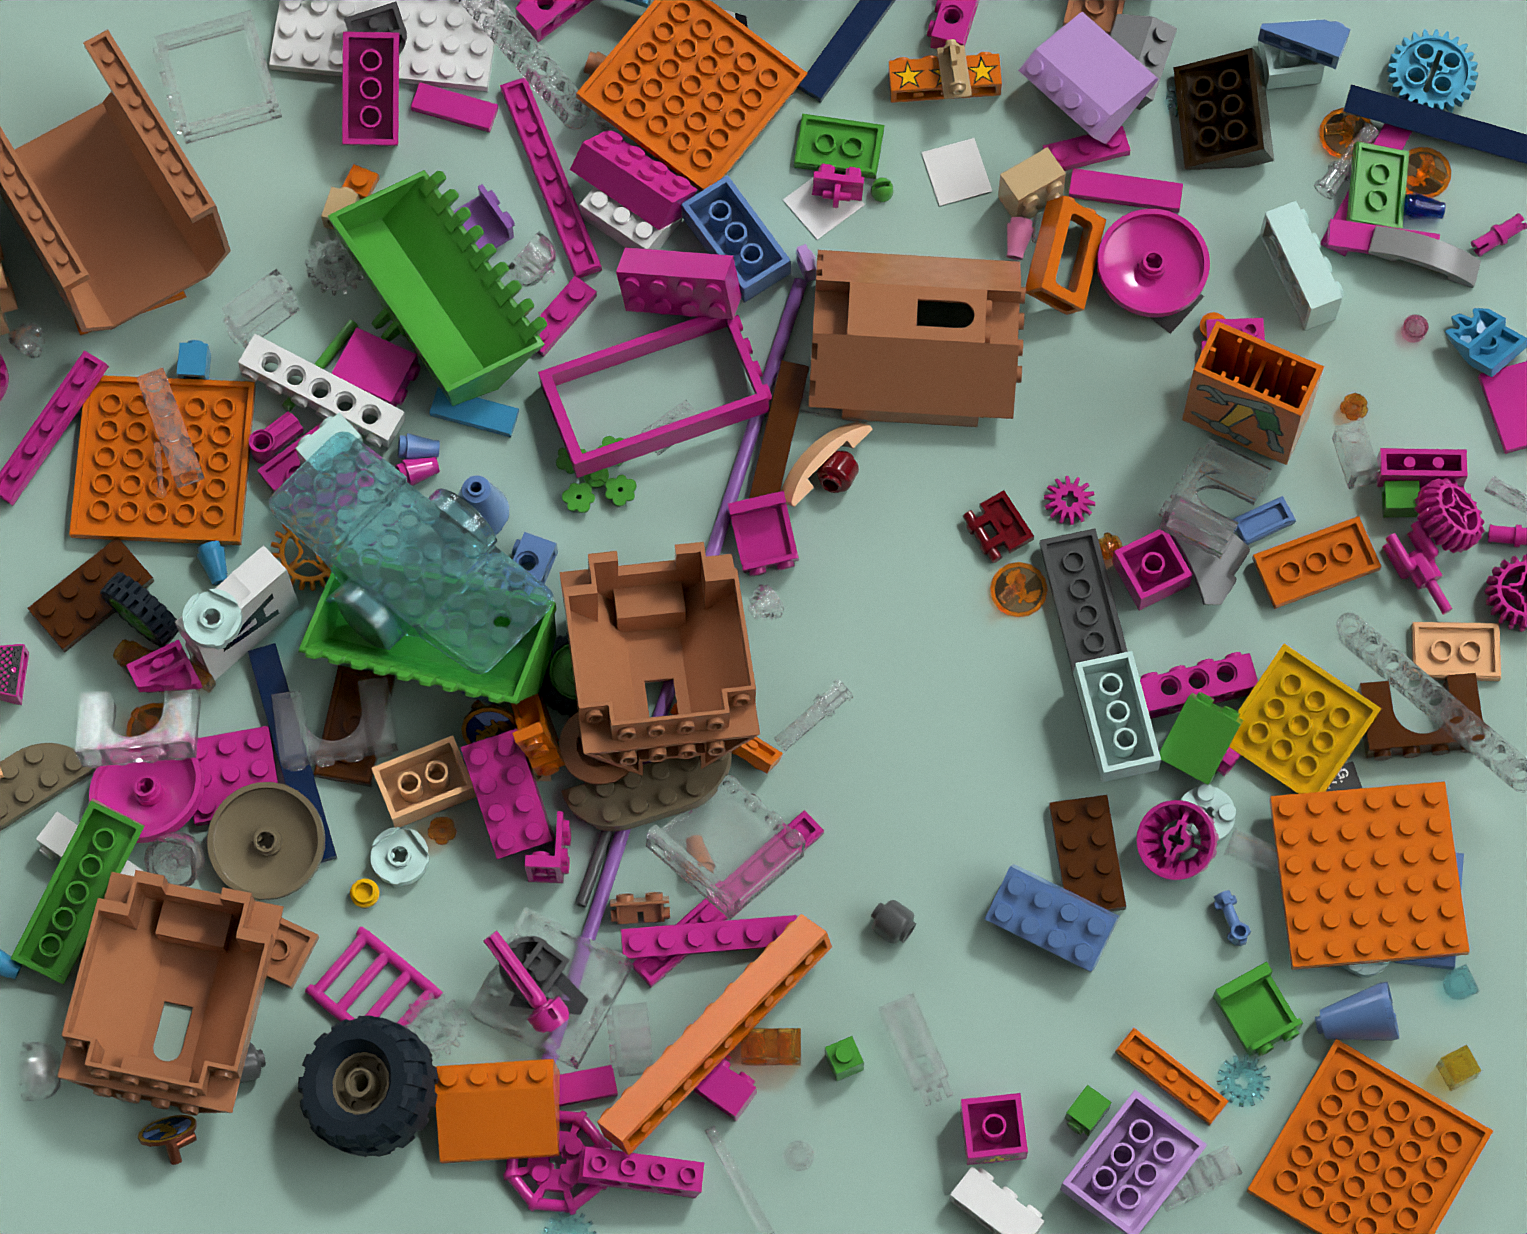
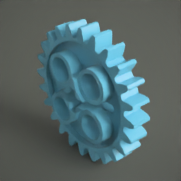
M1424 29L1422 37L1413 32L1411 41L1404 37L1402 46L1396 45L1395 54L1390 56L1389 62L1391 63L1388 65L1387 72L1391 73L1389 74L1388 82L1394 83L1391 91H1400L1398 98L1407 99L1408 101L1443 110L1446 107L1451 113L1453 112L1454 104L1462 107L1464 99L1469 100L1471 91L1475 89L1476 82L1474 81L1478 77V72L1475 70L1478 63L1471 61L1474 52L1465 53L1468 44L1465 43L1459 46V37L1457 36L1450 40L1448 31L1443 37L1439 36L1438 29H1435L1433 35L1430 36L1428 31ZM1441 52L1442 56L1429 91L1424 92L1423 89L1436 54ZM1424 53L1427 54L1430 58L1424 59L1421 58L1418 54ZM1450 62L1453 63L1456 67L1450 68L1447 67L1444 63ZM1409 77H1417L1421 81L1413 82ZM1436 86H1443L1447 91H1439Z

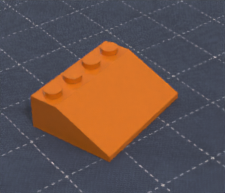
M554 1059L435 1066L437 1067L438 1084L435 1085V1093L438 1094L436 1116L441 1163L559 1156L560 1071Z

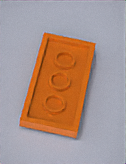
M1359 516L1253 554L1252 557L1274 609L1380 571L1382 567Z

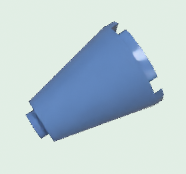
M471 476L465 480L453 505L463 511L476 524L485 539L497 535L509 518L507 498L497 487L482 476Z
M1380 982L1320 1009V1016L1315 1017L1318 1034L1324 1033L1325 1039L1381 1041L1399 1039L1398 1024L1388 982Z

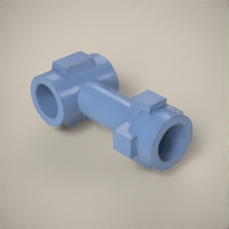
M1230 890L1215 895L1216 911H1223L1231 929L1227 935L1229 942L1236 946L1246 945L1247 937L1250 935L1251 930L1249 926L1240 922L1233 907L1237 903L1235 895L1232 896Z

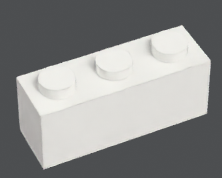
M971 1167L950 1194L949 1200L993 1234H1038L1044 1225V1220L1041 1219L1043 1215L1036 1208L1029 1204L1027 1207L1017 1201L1018 1196L1006 1186L1001 1189L992 1182L994 1177L982 1168L976 1170L974 1167Z

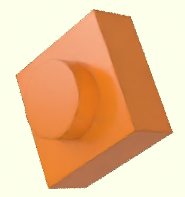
M353 164L342 187L354 190L358 193L359 199H363L372 195L380 179L379 174Z

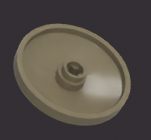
M275 782L253 783L230 794L215 811L207 836L208 854L215 872L231 889L252 893L254 899L259 900L283 898L301 889L318 870L325 851V830L315 806L308 798L294 788Z

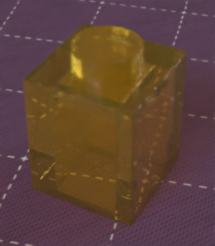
M1467 1045L1441 1057L1436 1065L1450 1091L1476 1079L1482 1071Z

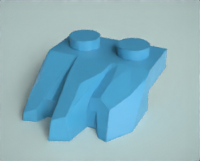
M1474 308V317L1472 318L1460 313L1451 316L1452 324L1456 329L1450 328L1446 330V336L1470 366L1490 377H1493L1527 348V338L1506 327V318L1490 309Z

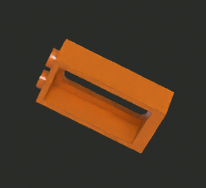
M1060 196L1059 198L1047 201L1025 286L1026 293L1066 315L1083 311L1106 219L1096 214L1097 212L1094 209L1083 207L1076 203L1075 199L1069 196ZM1071 220L1082 226L1083 231L1067 290L1057 284L1056 275Z

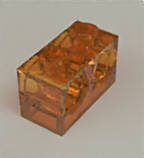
M753 1028L741 1040V1065H801V1028Z

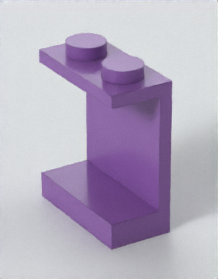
M481 184L478 186L479 196L460 207H467L471 212V217L463 226L467 231L475 225L481 226L484 234L476 242L479 249L488 243H492L495 248H498L514 238L513 226H515V223L507 211L503 213L499 208L500 202L496 194L492 190L487 191L484 185Z

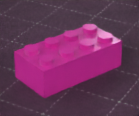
M343 32L342 145L398 146L399 33Z
M609 130L582 142L569 169L658 230L681 219V204L693 197L697 191L686 178L676 176L667 170L668 168L665 164L654 161L645 155L641 148L630 145L623 140L620 134Z
M625 247L616 270L626 311L734 319L742 296L732 255Z
M517 729L461 747L497 859L555 840L529 758L516 744L512 733L518 731Z

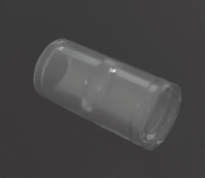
M1235 828L1224 855L1279 878L1276 846Z

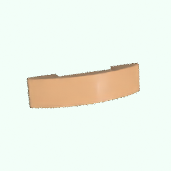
M859 422L849 423L828 432L815 441L794 464L783 484L781 491H784L786 504L795 507L814 488L808 478L841 446L854 448L873 430L872 427Z

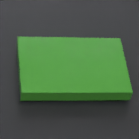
M802 113L794 168L818 171L821 164H831L835 167V173L845 175L846 168L855 167L861 169V177L876 179L885 125Z
M1358 141L1354 143L1347 221L1403 229L1409 151Z

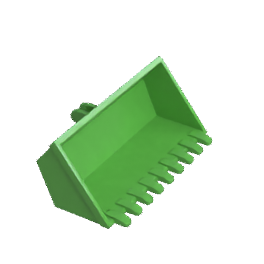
M423 170L328 215V219L333 225L336 236L364 275L384 308L373 319L371 323L373 327L377 330L392 320L393 323L382 333L381 338L391 342L400 333L403 337L405 336L450 404L455 406L498 390L534 353L538 352L545 345L539 334L547 327V322L543 317H537L530 323L526 316L535 306L532 300L526 298L517 304L513 299L522 289L518 280H512L504 286L500 279L509 271L508 265L505 262H499L492 268L488 261L496 253L494 245L488 243L481 249L476 245V242L484 234L481 226L475 225L468 231L463 226L471 217L470 210L467 207H462L457 212H453L450 206L459 198V195L455 189H449L443 195L440 193L438 188L446 180L443 171H436L429 177L427 172Z
M340 552L298 652L306 653L305 657L311 659L327 658L328 663L336 665L342 663L351 664L350 668L372 669L374 670L373 673L377 675L393 674L396 675V679L402 681L418 680L419 685L423 686L439 685L442 686V690L448 692L464 691L465 696L473 698L479 696L488 697V701L494 703L505 701L517 704L528 697L540 693L557 636L555 623L557 608L555 602ZM347 590H356L366 595L390 618L397 631V640L389 648L380 649L373 646L357 634L344 619L338 608V599Z

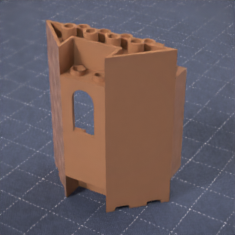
M818 250L808 407L842 409V419L965 427H978L979 418L984 417L1013 419L1016 383H1021L1022 366H1018V356L1023 355V339H1018V330H1024L1025 314L1019 313L1020 304H1025L1026 287H1021L1020 261ZM918 301L966 304L973 310L974 320L965 328L917 326Z
M704 542L675 545V560L618 566L617 551L588 554V569L559 572L583 754L643 776L644 761L662 762L665 759L671 758L690 759L699 755L702 769L760 735L756 710L754 672L738 570L734 568L732 554L706 556ZM673 680L678 715L649 717L645 683Z
M135 870L134 876L111 872L104 899H97L61 1036L66 1041L57 1077L91 1089L93 1094L101 1097H113L136 1104L140 1103V1100L150 1101L151 1106L167 1110L169 1106L178 1107L181 1113L195 1116L198 1113H232L284 906L255 901L252 893L222 887L221 894L170 884L164 875ZM165 1002L193 1008L182 1052L176 1059L171 1061L160 1060L154 1053V1043Z

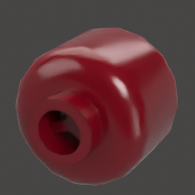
M835 451L819 467L817 476L821 486L828 492H845L849 490L859 472V465L851 453Z

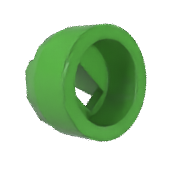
M883 177L876 179L871 186L872 197L879 202H886L893 196V184L891 181Z

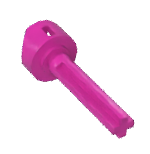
M497 930L483 940L531 1007L534 1008L527 1020L535 1031L542 1033L546 1031L552 1032L569 1019L568 1007L560 996L546 999L544 993Z

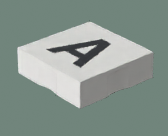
M264 545L215 588L232 595L242 612L241 630L237 637L228 643L225 648H204L195 644L184 629L182 616L175 621L180 635L186 640L185 646L190 658L213 682L300 607L287 569ZM214 612L212 616L206 615L205 619H207L208 625L219 622L218 613Z

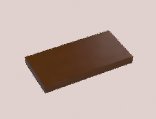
M338 665L314 769V777L367 787L372 786L374 775L371 768L377 764L396 679L395 675L387 674L382 676L374 674L373 671L357 670Z

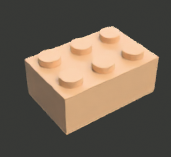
M453 735L371 768L394 827L405 826L476 797L470 775Z

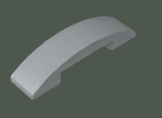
M1381 226L1374 228L1368 251L1369 254L1393 262L1401 259L1448 275L1447 280L1471 288L1475 286L1481 263L1473 255L1446 242L1406 230Z

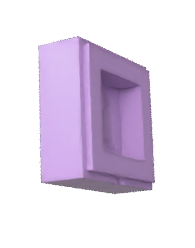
M806 244L798 246L796 249V260L804 280L807 282L815 280L817 270L816 257L807 248Z

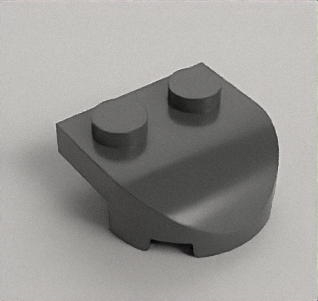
M396 1L344 18L348 32L399 33V55L403 51L407 40V31Z
M526 936L513 940L508 946L544 995H546L570 959L540 937ZM499 963L500 977L508 990L529 1004Z

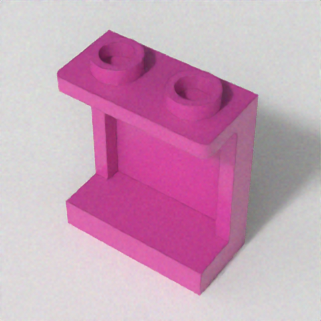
M356 327L331 374L397 407L398 404L402 405L408 393L406 388L410 381L416 380L421 367L419 366L417 354Z
M784 491L728 503L743 573L749 572L750 576H757L767 573L766 568L777 566L778 570H783L795 566L794 562L799 561Z

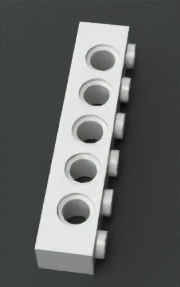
M254 334L238 361L239 370L242 372L241 375L252 382L259 380L266 384V388L277 395L283 393L292 397L291 401L302 408L308 406L316 410V414L324 420L329 416L334 417L340 412L358 433L366 436V440L376 447L383 445L389 448L405 421L404 411L257 334ZM268 363L278 365V368L273 372H267L263 369ZM292 376H300L303 379L298 385H292L288 382ZM317 389H325L328 392L323 398H316L313 395ZM342 402H349L353 405L348 411L338 409V405ZM367 415H374L378 418L374 424L363 422V418Z

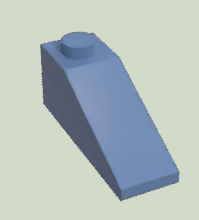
M1325 19L1265 23L1260 28L1258 41L1336 69L1351 29L1346 28L1340 22H1330Z

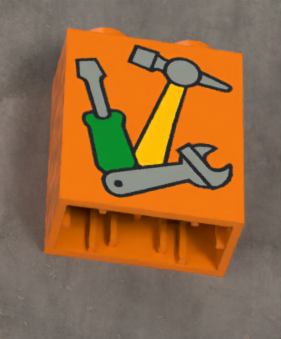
M1216 321L1194 367L1182 420L1287 465L1309 418L1324 366Z

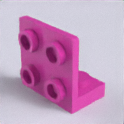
M557 811L555 856H550V853L536 851L532 855H525V870L528 882L563 883L564 874H569L570 857H568V849L565 846L571 845L570 820H565L563 811Z

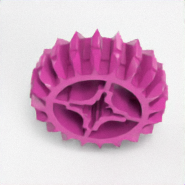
M1446 477L1443 479L1438 478L1426 484L1418 492V497L1415 499L1417 504L1415 511L1419 513L1417 519L1422 522V529L1428 532V538L1432 537L1437 546L1441 545L1443 550H1450L1453 554L1456 552L1461 553L1473 547L1482 538L1481 534L1485 532L1482 526L1485 522L1480 517L1482 511L1477 508V502L1473 501L1471 493L1468 494L1463 485L1458 486L1455 480L1450 481Z
M1527 554L1523 556L1521 562L1516 555L1512 556L1510 563L1505 559L1501 561L1500 568L1494 567L1492 570L1493 576H1488L1486 583L1489 586L1484 590V593L1490 596L1486 599V605L1494 606L1490 611L1491 615H1501L1498 620L1499 624L1504 623L1505 620L1509 621V630L1513 629L1515 624H1518L1521 632L1525 631L1527 626V598L1524 603L1525 596L1521 595L1522 592L1519 593L1522 586L1523 590L1527 591ZM1520 575L1517 583H1509L1508 586L1502 585L1507 578ZM1506 601L1514 603L1517 609L1510 606Z

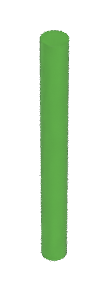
M349 319L314 365L325 369L353 334L356 327H358L357 323ZM288 396L281 406L286 411L291 412L296 404L291 401L292 397Z

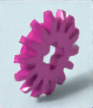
M1065 476L1066 484H1063L1058 478L1055 479L1058 487L1049 485L1047 489L1053 493L1044 495V499L1051 500V503L1045 505V509H1054L1050 517L1053 519L1057 514L1060 515L1059 523L1063 524L1065 518H1069L1070 525H1074L1075 517H1078L1080 522L1085 521L1082 513L1090 516L1092 512L1087 506H1095V502L1088 499V497L1095 495L1094 491H1084L1089 487V484L1085 483L1082 486H1078L1079 477H1076L1074 484L1070 483L1069 476ZM1068 493H1073V498L1078 499V502L1072 503V507L1066 506V501L1061 500L1062 497H1067Z

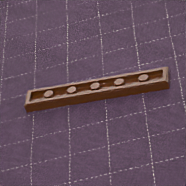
M784 360L781 361L749 499L781 491L809 366Z

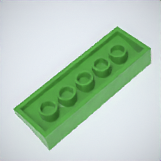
M92 798L10 959L64 985L87 940L97 899H104L111 872L121 873L145 825Z

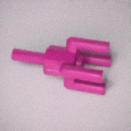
M1418 520L1410 525L1412 531L1407 534L1416 550L1407 554L1396 533L1385 538L1387 544L1382 548L1399 577L1402 579L1411 577L1418 590L1427 588L1444 615L1453 608L1436 582L1443 576L1435 563V557L1438 556L1439 551L1431 537L1428 538V532L1422 529V522Z

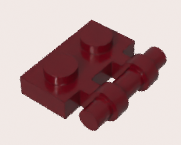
M1004 490L980 503L979 508L983 512V515L977 518L972 510L963 515L964 520L968 524L966 528L971 535L974 534L981 544V551L984 555L989 556L992 563H996L1002 558L997 550L998 547L1004 545L1010 554L1034 540L1033 533ZM988 524L992 526L997 534L991 539L984 530V527Z

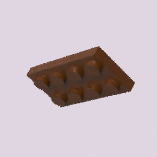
M115 538L28 607L29 612L64 653L115 613L112 607L105 602L106 600L102 598L100 591L117 572L131 577L143 588L148 587L154 582L150 573L119 538Z
M1100 795L1049 802L1062 887L1111 912L1126 910L1108 796Z

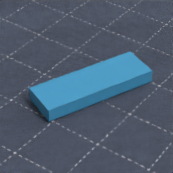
M438 387L429 413L430 416L511 437L519 415V408L478 397L452 406L440 387Z

